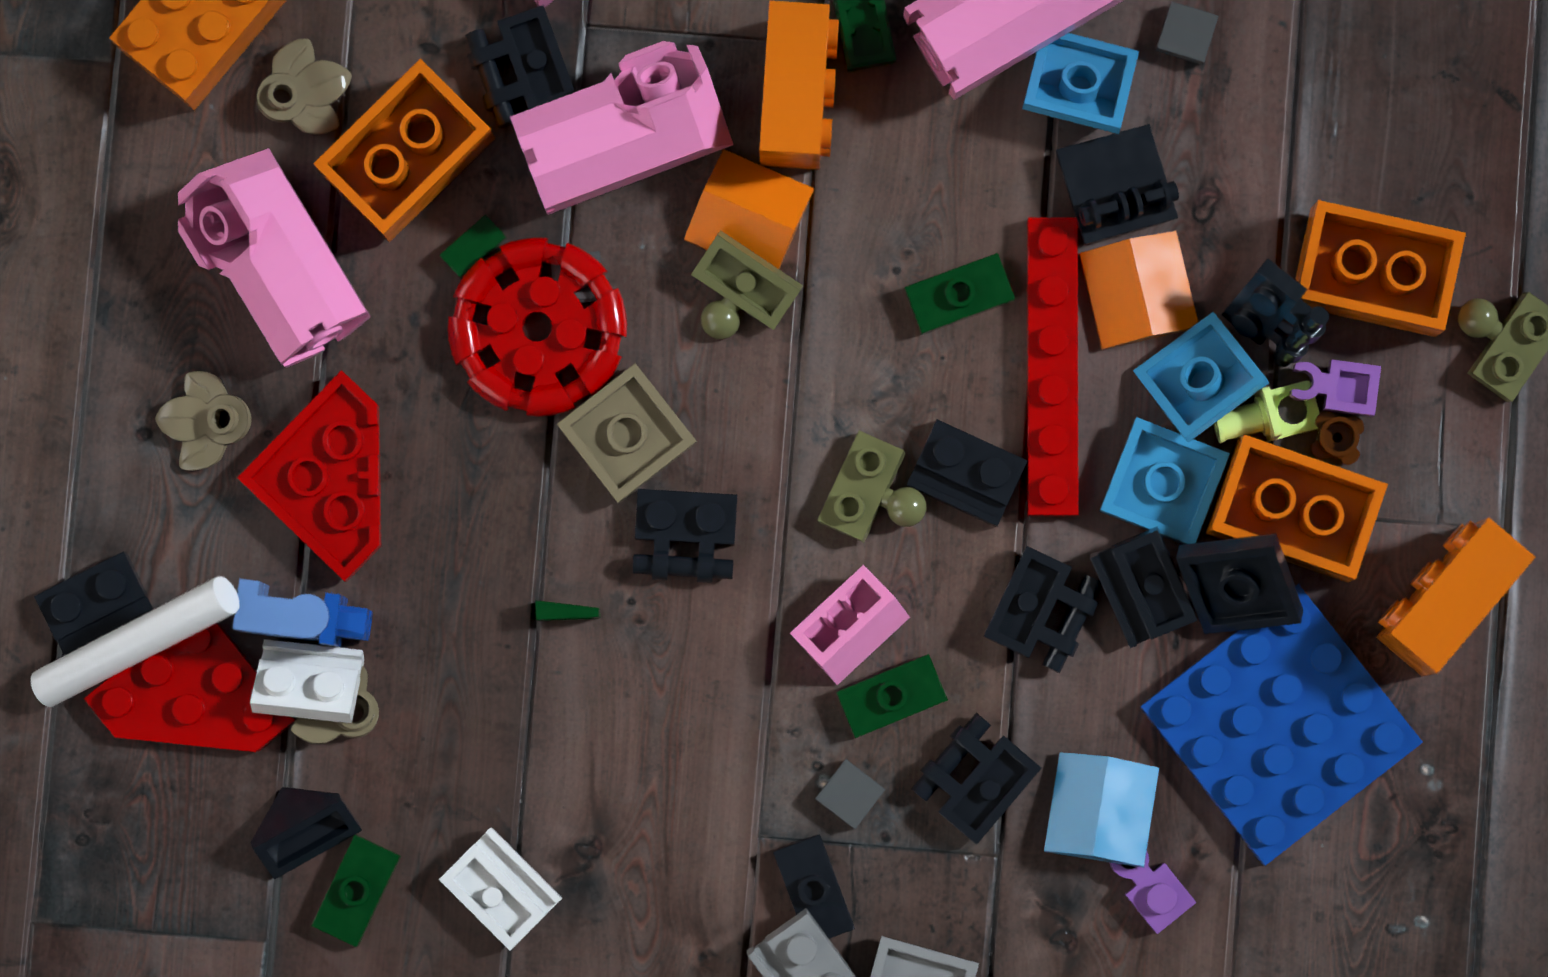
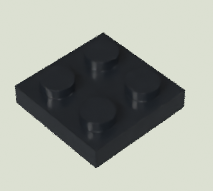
M1277 534L1179 545L1176 560L1204 634L1301 623L1304 610Z

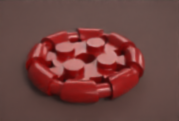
M539 237L523 238L499 246L501 251L484 261L483 257L475 262L456 288L453 298H456L457 302L453 317L448 316L447 328L452 357L456 366L461 364L470 379L467 381V384L479 396L495 407L508 411L509 407L527 411L526 416L534 417L552 416L576 408L574 403L588 394L593 396L600 391L611 379L620 363L622 356L618 355L621 338L627 337V316L619 288L613 289L605 274L608 271L591 254L567 242L564 247L548 243V238ZM544 262L561 266L558 281L546 276L540 277ZM512 267L520 280L503 290L495 277ZM588 286L596 301L584 309L574 293ZM476 304L491 307L487 314V325L473 322ZM533 314H544L550 318L552 323L550 335L542 341L528 339L524 333L525 321ZM587 329L602 333L598 350L583 347L587 336ZM491 346L501 361L486 368L478 354ZM573 365L580 377L563 387L556 374ZM518 373L535 377L531 392L514 388Z

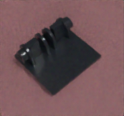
M1150 124L1055 150L1084 245L1178 219L1173 201L1179 200V191L1174 181L1167 182Z

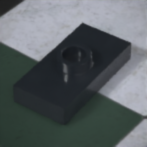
M820 834L773 851L796 915L806 908L829 939L855 929Z

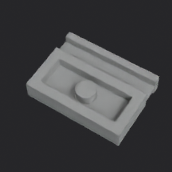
M806 908L767 935L764 941L755 947L752 946L747 949L748 957L763 977H857Z

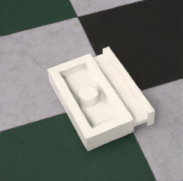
M264 639L263 654L259 660L250 701L252 713L352 723L361 680V668L365 660L363 650Z
M492 827L439 879L510 951L563 899Z

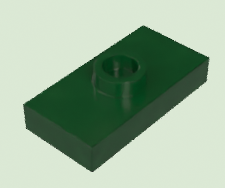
M833 0L836 18L839 20L838 28L847 72L896 63L885 1Z
M998 253L904 288L921 335L1015 301Z
M929 654L836 692L855 738L948 701Z
M355 834L311 926L356 948L359 947L401 855Z

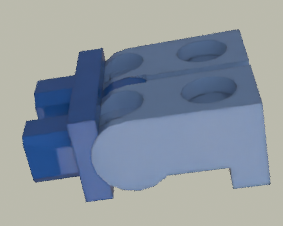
M239 579L237 593L239 610L234 615L233 630L249 634L319 641V644L340 648L342 647L343 638L369 641L373 611L367 608L347 606L348 598L340 594L325 593V599L311 594H301L293 599L269 597V585L260 581Z

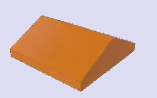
M723 149L701 194L684 241L707 250L721 230L780 269L814 192V188Z
M1176 231L1130 238L1079 253L1102 350L1187 331L1198 323Z

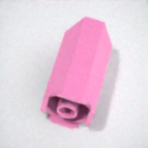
M917 0L904 8L903 16L908 26L916 21L921 32L913 36L914 40L942 86L951 82L949 94L955 100L1124 0Z
M661 41L625 55L619 62L621 72L615 80L612 73H610L604 82L510 117L547 215L734 145L708 68L698 46L687 45L689 52L677 51L673 42Z
M269 148L198 173L178 192V206L185 203V217L178 219V232L198 266L208 270L215 267L222 269L223 271L219 274L230 278L279 362L285 368L314 357L325 350L323 345L334 338L339 342L371 317Z

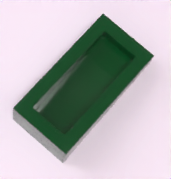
M484 215L439 256L462 280L463 276L481 257L485 259L507 237Z
M535 600L537 621L600 619V609L597 607Z

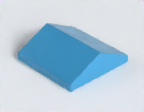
M1067 33L1036 52L1022 109L1119 134L1139 51Z
M1214 312L1133 370L1155 402L1187 442H1190L1261 388L1269 384L1264 374Z
M1060 752L1044 852L1144 868L1159 767L1109 756Z

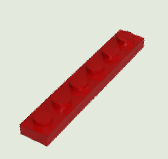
M1028 217L1027 516L1079 515L1078 223L1076 217Z

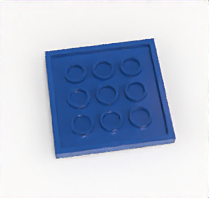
M1296 584L1295 588L1304 610L1300 624L1238 630L1139 706L1263 866L1270 863L1423 743L1299 584Z

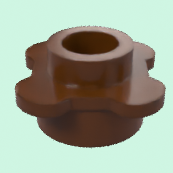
M1330 411L1320 413L1315 419L1318 432L1316 441L1310 446L1312 455L1318 460L1331 457L1340 459L1345 465L1355 463L1360 456L1357 446L1360 434L1364 431L1363 421L1357 416L1346 418L1341 416L1335 417ZM1335 433H1339L1342 436L1341 442H1334L1333 435Z

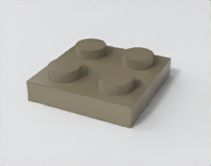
M636 363L557 423L563 434L618 504L697 444L695 438Z

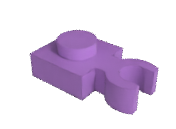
M1332 359L1329 361L1328 373H1322L1316 365L1309 362H1299L1293 365V372L1305 373L1310 377L1311 386L1308 390L1292 389L1289 394L1290 398L1296 401H1308L1316 395L1324 396L1323 411L1365 417L1375 416L1381 366Z
M1146 852L1144 868L1134 866L1133 868L1126 869L1121 864L1110 863L1112 870L1118 876L1131 879L1135 884L1124 895L1156 934L1160 933L1197 903L1165 863H1162L1155 870H1151L1148 866V852Z

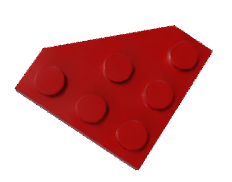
M341 370L237 478L343 581L348 582L381 547L379 405Z
M218 622L108 678L83 698L115 738L259 752L296 721L294 717L252 713L250 701L257 670Z

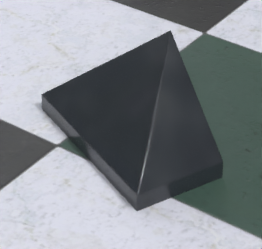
M282 787L250 843L254 852L275 880L361 832L362 829L338 793Z

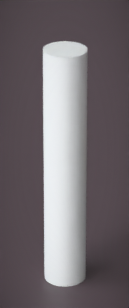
M217 576L43 666L31 675V687L36 698L43 705L53 707L235 614L239 610L237 592L226 578Z

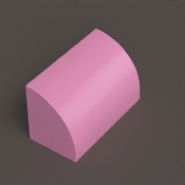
M862 565L790 634L838 685L902 626L910 616L893 594Z

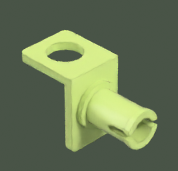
M1303 381L1275 389H1270L1269 386L1261 388L1254 394V403L1236 407L1213 424L1219 443L1241 437L1244 434L1250 435L1262 432L1266 436L1267 442L1317 430L1315 419L1320 413L1315 397L1304 401L1307 413L1303 421L1298 424L1284 422L1278 413L1281 400L1289 396L1292 389L1308 390L1311 382Z

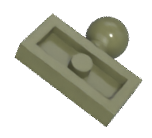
M721 230L691 273L692 276L723 296L722 300L709 303L701 314V325L705 333L714 339L720 340L733 336L740 325V308L774 330L803 287L799 282Z
M1530 292L1522 293L1502 323L1498 321V313L1495 306L1488 300L1481 298L1467 301L1458 313L1459 326L1466 335L1473 338L1488 337L1490 339L1467 374L1506 402H1513L1548 351V305Z
M859 430L817 521L862 543L865 542L881 507L887 509L890 519L899 526L911 527L918 524L926 513L927 506L924 496L918 490L911 487H902L895 491L890 489L906 454L905 451Z

